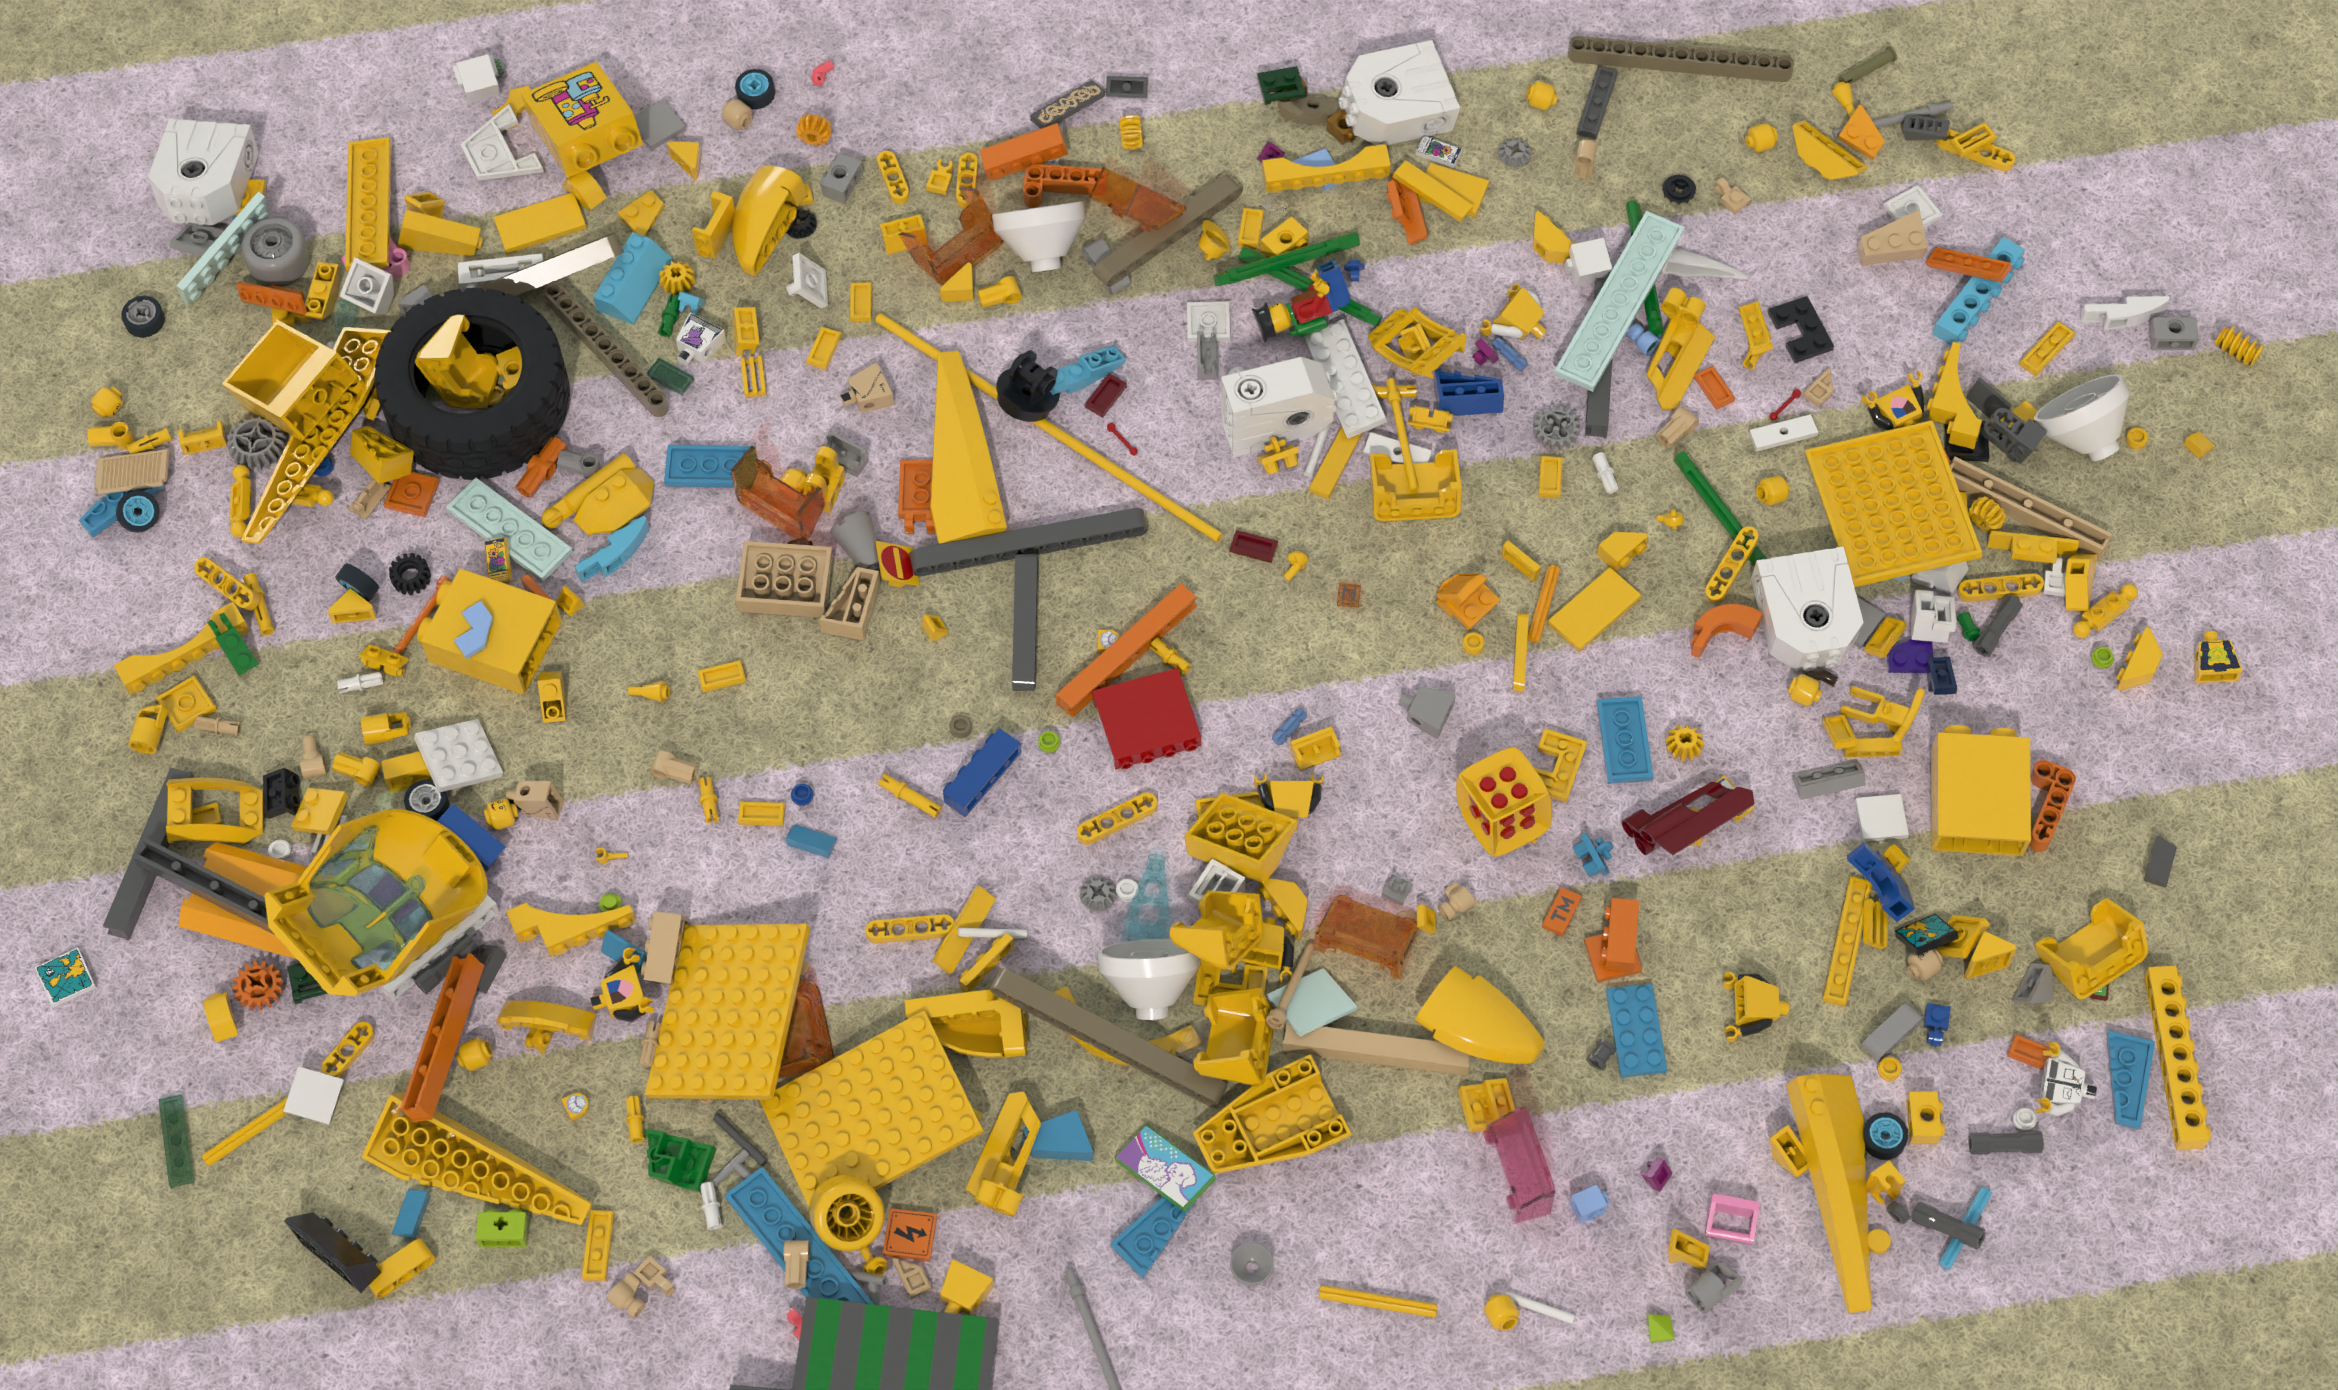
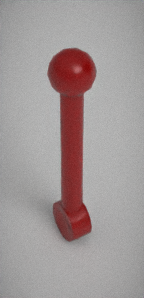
M1795 389L1792 396L1779 409L1770 413L1769 418L1776 420L1778 414L1795 398H1800L1801 391Z
M1114 423L1107 425V430L1113 432L1129 449L1131 455L1134 456L1138 453L1137 448L1132 447L1116 430Z

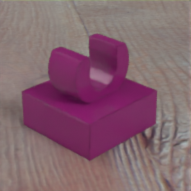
M1481 338L1475 343L1478 351L1472 358L1479 366L1483 365L1487 359L1492 364L1499 359L1496 352Z
M1657 1157L1654 1162L1648 1161V1171H1641L1640 1174L1645 1181L1649 1182L1652 1189L1660 1192L1673 1173L1665 1160Z

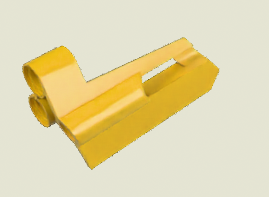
M1673 287L1670 288L1660 306L1661 310L1670 318V321L1646 372L1648 381L1655 387L1656 399L1662 410L1677 409L1694 378V374H1696L1716 337L1700 323L1706 308L1705 302L1697 297L1687 298L1684 291ZM1667 351L1674 357L1675 361L1664 379L1657 366Z
M1024 1091L1008 1095L965 1188L975 1196L974 1200L991 1208L998 1214L1015 1217L1024 1197L1023 1193L1019 1194L1015 1192V1189L1041 1126V1122ZM1024 1121L1029 1134L1015 1162L1010 1155V1149Z

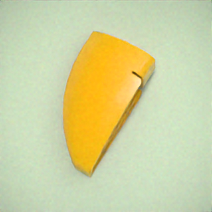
M761 166L757 168L738 199L732 224L734 250L741 269L754 277L757 276L789 229V226L796 218L797 207L807 194L801 177L793 171L777 166Z
M1454 966L1438 984L1415 1019L1417 1023L1433 1032L1434 1039L1463 1053L1501 1063L1530 1064L1540 1057L1545 1046L1543 1038L1533 1024L1503 993L1482 976L1477 975L1473 979V976L1457 966Z
M990 990L904 1000L907 1018L909 1019L925 1010L943 1047L963 1055L988 1059L1027 1055V1012L1001 998H996V995Z

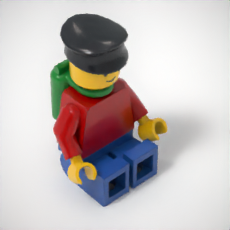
M1336 259L1316 267L1310 276L1314 284L1310 285L1308 291L1290 299L1292 306L1288 302L1286 306L1283 303H1277L1268 307L1267 302H1265L1259 309L1252 308V313L1265 343L1268 338L1275 337L1276 333L1289 329V335H1297L1300 338L1325 329L1328 326L1324 316L1338 311L1337 307H1345L1350 302V294Z

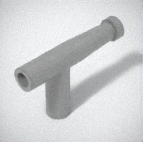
M743 1149L714 1179H711L709 1182L714 1184V1188L734 1170L744 1180L752 1175L742 1165L750 1156L749 1153Z
M849 1269L848 1273L853 1279L868 1283L870 1300L875 1305L879 1304L878 1285L887 1286L888 1277Z

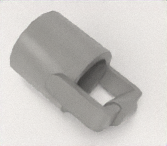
M1716 1262L1685 1289L1688 1299L1700 1312L1707 1313L1722 1299L1727 1298L1742 1285V1280L1731 1267L1721 1262ZM1721 1271L1722 1274L1734 1281L1725 1287L1715 1274Z

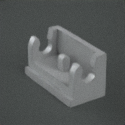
M1197 331L1198 380L1219 379L1218 341H1216V334L1214 332L1211 333L1210 338H1205L1203 331Z
M830 431L827 435V444H822L821 446L833 449L837 453L839 466H843L845 472L858 477L869 462L867 449Z

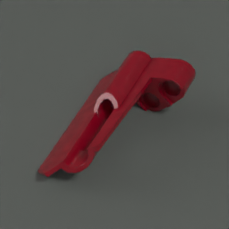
M1711 782L1652 815L1640 809L1623 819L1621 824L1627 835L1631 838L1634 837L1636 846L1643 855H1648L1659 847L1675 855L1755 804L1753 790L1742 787L1729 789L1722 786L1721 783ZM1705 794L1717 799L1697 812L1686 807Z

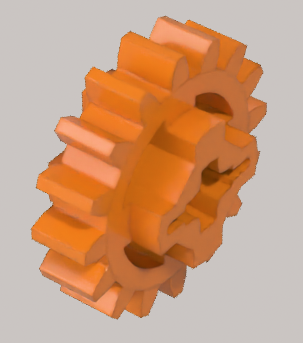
M254 961L252 967L245 964V971H237L240 977L233 978L236 985L232 986V990L236 993L234 996L237 1001H240L242 1007L248 1005L249 1009L253 1011L255 1006H258L261 1011L265 1004L269 1008L272 1007L270 1001L278 1002L277 994L283 993L280 986L284 985V981L281 978L280 971L276 970L273 964L268 967L266 961H263L261 965ZM271 979H272V980H273V984H272V987L270 988L269 985L271 984V982H272Z

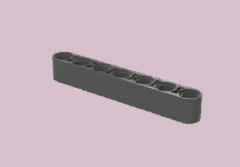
M1015 554L1013 691H1035L1038 554Z

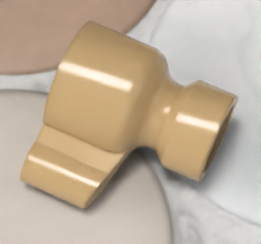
M1454 882L1444 889L1449 902H1443L1438 906V910L1445 920L1450 921L1456 916L1457 912L1465 913L1476 902L1472 894L1464 886L1460 887Z
M631 1272L611 1289L606 1298L616 1308L626 1309L627 1314L633 1319L638 1317L646 1306V1303L640 1298L636 1299L634 1297L640 1287L641 1280Z

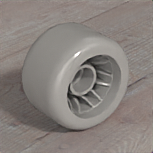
M272 217L260 220L246 231L242 239L241 251L248 271L256 281L263 285L280 287L289 285L301 278L308 268L310 253L304 235L296 224L287 219Z

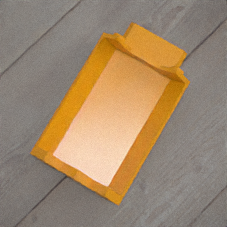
M215 842L208 847L203 855V858H205L203 867L264 898L267 891L297 882L307 869V866L219 842ZM318 870L314 877L330 878L335 874ZM311 890L316 897L310 904L309 909L313 918L322 927L334 923L351 913L355 905L335 893ZM191 893L189 899L184 898L181 905L178 927L297 959L274 934Z

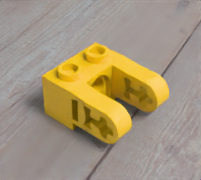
M820 446L815 456L816 467L807 475L804 482L803 498H805L806 507L831 513L846 476L844 467L839 466L837 453L829 447Z

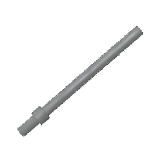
M1952 102L1938 105L1934 103L1926 105V108L1873 120L1872 122L1876 128L1904 122L1905 115L1933 117L1937 116L1938 113L1953 110ZM1843 128L1832 130L1833 137L1838 138Z
M1068 1269L1064 1273L1070 1286L1071 1298L1076 1301L1109 1389L1120 1390L1084 1298V1288L1082 1285H1079L1074 1269Z

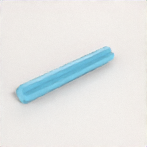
M1985 1187L1979 1189L1962 1220L1963 1222L1976 1224L1992 1195L1991 1190ZM1952 1238L1939 1261V1265L1947 1270L1951 1269L1964 1244Z

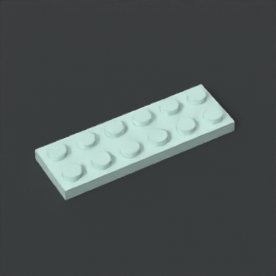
M257 192L177 284L180 297L187 305L199 299L201 291L205 286L211 285L218 271L225 269L233 254L236 255L241 250L242 239L246 231L256 222L269 217L270 212L266 198L260 192Z
M477 478L446 506L450 514L487 541L503 537L508 538L510 558L542 582L573 553L569 545Z

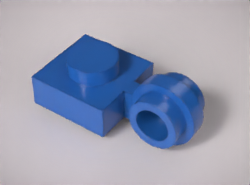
M1931 1003L1926 1005L1924 1027L1933 1029L1928 1031L1927 1043L1931 1044L1932 1047L1942 1045L1944 1033L1939 1030H1948L1951 1008L1949 1006Z

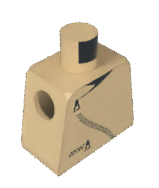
M877 362L848 379L849 392L840 395L844 407L856 403L861 413L894 405L893 393Z
M520 781L516 791L508 790L506 793V799L509 800L510 804L515 803L523 815L559 820L564 800L551 781Z

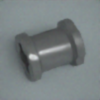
M1599 1039L1596 1043V1049L1592 1055L1587 1056L1586 1060L1592 1067L1603 1071L1606 1068L1605 1063L1610 1055L1615 1054L1616 1049L1611 1043Z

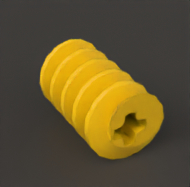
M2235 325L2230 329L2226 326L2217 337L2214 346L2218 347L2222 344L2221 350L2223 352L2229 349V356L2236 354L2237 361L2244 358L2243 365L2247 366L2251 363V368L2260 358L2265 345L2263 344L2257 348V340L2249 343L2250 335L2241 338L2242 330L2235 334Z

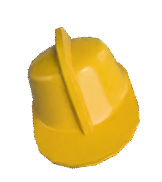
M1209 220L1203 221V232L1198 241V246L1203 251L1205 260L1208 261L1211 258L1219 259L1226 252L1230 253L1229 239L1225 232L1214 222Z

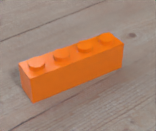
M1058 123L979 150L984 170L989 180L1001 179L1003 176L1021 172L1031 164H1042L1068 154L1064 136Z

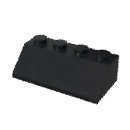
M314 1212L287 1217L284 1220L285 1224L305 1248L358 1292L362 1293L382 1273L376 1266L378 1260L369 1252L365 1255L362 1252L363 1248L355 1240L349 1242L347 1240L349 1237L340 1228L333 1229V1223L324 1215L320 1218Z

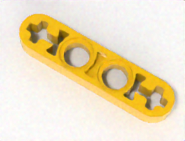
M1949 129L1947 135L1949 139L1947 141L1936 139V144L1944 150L1960 155L1959 152L1954 150L1955 147L1950 145V140L1962 133ZM1970 137V138H1968V139H1966V140L1960 142L1959 144H1962V143H1964V142L1970 140L1972 137ZM1992 144L1966 156L1968 159L2001 171L2011 170L2015 162V155L2012 152ZM1986 150L1991 156L1984 157L1980 154V151Z
M1748 526L1740 530L1708 582L1705 592L1710 602L1719 603L1723 601L1757 546L1759 536L1754 527ZM1749 534H1752L1753 540L1749 539L1746 543L1745 548L1743 546V544L1745 543L1744 535L1748 536ZM1735 551H1741L1744 557L1736 561L1732 559L1731 555ZM1730 569L1733 575L1729 579H1724L1720 575L1721 571ZM1719 581L1721 583L1719 587L1720 595L1715 594V596H1712L1711 589L1716 590Z
M201 557L196 561L194 565L195 573L236 605L246 610H253L258 606L259 595L218 563L206 557ZM205 565L212 570L210 573L204 569ZM220 573H222L223 579L219 584H217L216 578ZM237 584L236 592L231 594L230 589L232 585ZM242 596H248V598L250 599L249 602L246 599L242 598Z
M2033 573L1969 579L1960 583L1957 595L1965 602L2004 599L2006 595H2013L2015 597L2035 596L2041 593L2044 580L2040 575ZM2031 581L2037 585L2036 588H2033V585L2030 584ZM2014 583L2018 589L2010 591L2006 588V584ZM1992 585L1996 591L1988 593L1984 590V586ZM1968 588L1969 591H1972L1971 594H1968L1964 589Z
M1517 613L1513 692L1524 693L1529 620V614Z
M1142 793L1081 823L1077 828L1078 840L1085 845L1092 844L1152 815L1157 810L1156 796L1152 793ZM1143 801L1151 802V807L1143 806ZM1129 809L1134 814L1131 818H1124L1121 816V812ZM1105 819H1110L1114 824L1110 828H1104L1101 826V822ZM1095 824H1097L1099 833L1097 832V829H1095ZM1083 831L1091 832V836L1083 835Z
M941 914L874 920L866 925L865 933L867 939L872 943L945 938L954 924V919L949 915ZM932 922L935 924V931H932ZM942 922H947V925H949L947 930H942ZM920 923H924L928 926V929L923 933H919L915 930V927ZM897 925H901L905 928V931L900 935H896L892 932V929ZM885 926H888L889 935H886ZM873 928H878L880 931L877 936L873 935Z

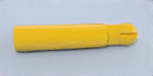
M622 452L564 495L563 499L552 507L545 509L541 516L543 525L550 529L559 527L564 520L578 512L587 495L617 472L625 469H636L632 460L627 454Z

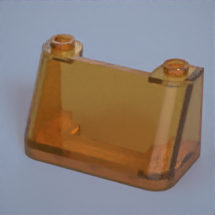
M1346 895L1335 896L1331 901L1316 931L1314 948L1316 951L1324 954L1327 948H1332L1331 952L1334 953L1339 949L1379 963L1380 969L1384 970L1385 966L1391 970L1390 977L1401 980L1420 928L1417 927V921L1413 918H1403L1353 901Z
M800 975L778 1079L810 1072L835 1058L820 990L814 981Z

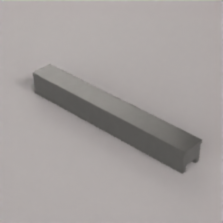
M1596 281L1594 301L1605 282ZM1613 358L1594 391L1588 390L1585 436L1607 438Z
M174 768L169 769L134 853H138L145 838L167 849L169 848L170 843H168L166 833L168 787L166 783L169 779L195 778L192 772ZM133 857L103 924L104 928L109 929L108 935L124 938L128 941L132 936L157 875L137 866Z
M147 838L143 840L144 844L138 853L133 854L132 857L137 866L274 934L268 927L264 897Z

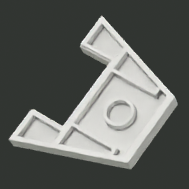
M509 104L460 144L478 181L544 172L535 153L515 161L501 131L518 125V120Z

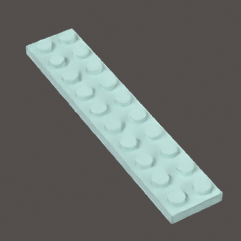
M1645 212L1558 363L1554 375L1587 390L1594 391L1683 235L1685 227L1651 212Z

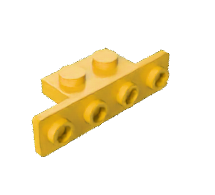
M1990 531L1987 542L1988 548L2011 550V559L2056 564L2057 555L2071 557L2077 553L2079 540L2003 531Z

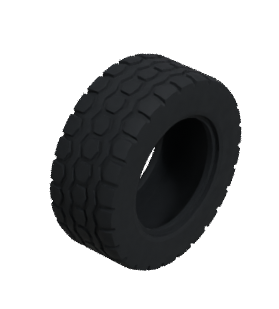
M466 288L465 292H462L461 289L444 292L442 297L439 294L424 300V305L418 303L409 309L405 314L406 317L401 316L391 327V332H388L385 336L375 364L374 381L377 397L393 439L413 450V461L423 468L454 479H459L460 476H462L463 480H474L475 478L480 480L481 476H484L485 479L502 475V471L510 473L521 468L523 462L528 464L531 457L539 454L551 437L554 438V435H557L560 431L570 401L569 379L560 345L548 321L534 307L511 294L505 295L504 292L494 289H487L485 292L482 288ZM454 315H464L469 321V329L462 332V334L477 354L490 353L496 356L516 346L521 353L522 369L514 389L498 404L479 412L466 414L451 413L430 404L425 400L430 382L415 364L418 352L448 318Z

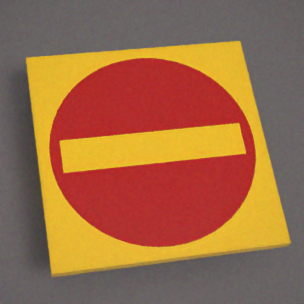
M875 541L881 579L889 581V586L903 587L907 584L920 586L919 577L913 574L909 556L910 552L914 550L913 547Z

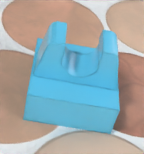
M680 291L678 300H680L679 311L685 312L686 308L690 306L691 313L697 315L700 308L704 307L706 299Z

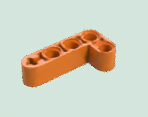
M1031 164L1025 170L1023 195L1024 203L1029 208H1037L1042 204L1044 192L1102 195L1107 190L1106 173L1099 168Z
M2046 760L2036 762L2030 776L2034 786L2048 791L2031 833L2029 847L2035 852H2043L2048 848L2076 782V776L2073 771ZM2038 772H2043L2046 776H2041ZM2060 781H2065L2068 785H2064ZM2051 799H2056L2060 803H2055ZM2044 818H2049L2053 822H2047ZM2040 832L2045 833L2043 840L2038 838Z

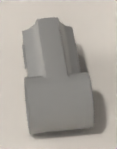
M564 449L558 455V468L583 474L585 479L601 469L598 456L591 452L580 454Z

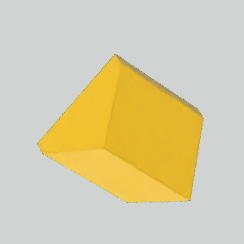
M566 585L563 586L556 601L557 605L569 616L574 615L585 605Z
M929 614L923 616L922 627L931 642L949 634L940 616Z

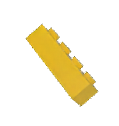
M1863 737L1857 739V746L1843 748L1844 758L1901 756L1902 742L1895 743L1892 739L1893 737Z

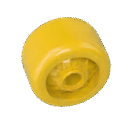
M838 1175L827 1179L815 1190L809 1204V1218L814 1231L825 1244L839 1251L851 1252L865 1248L877 1238L884 1224L885 1212L880 1196L868 1182L857 1176ZM844 1206H850L847 1214L839 1215L840 1210Z

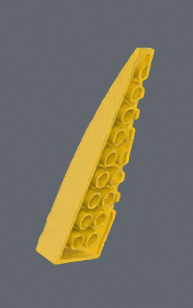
M938 352L930 510L938 544L1002 533L1006 531L1007 525L981 419L960 352Z
M1834 1074L1797 1076L1786 1087L1847 1312L1851 1314L1870 1311L1872 1305L1867 1188L1865 1186L1867 1182L1866 1158L1864 1157L1865 1142L1863 1139L1864 1119L1851 1075Z
M405 1093L390 1094L361 1158L402 1180L410 1181L413 1178L420 1181L419 1184L434 1186L445 1191H453L480 1200L504 1204L512 1208L524 1209L535 1214H543L555 1219L583 1225L593 1203L520 1157L436 1110L432 1120L413 1123L412 1119L400 1109Z

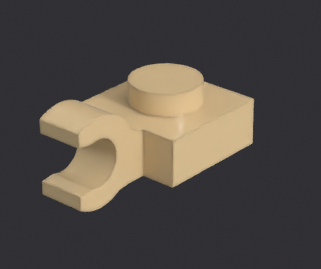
M1723 177L1716 181L1717 186L1714 187V190L1722 196L1720 202L1733 214H1737L1750 203L1751 199L1737 186L1731 189Z
M648 1256L633 1272V1275L641 1280V1283L650 1290L657 1286L667 1297H670L675 1292L673 1284L664 1278L668 1274L667 1270L651 1256Z

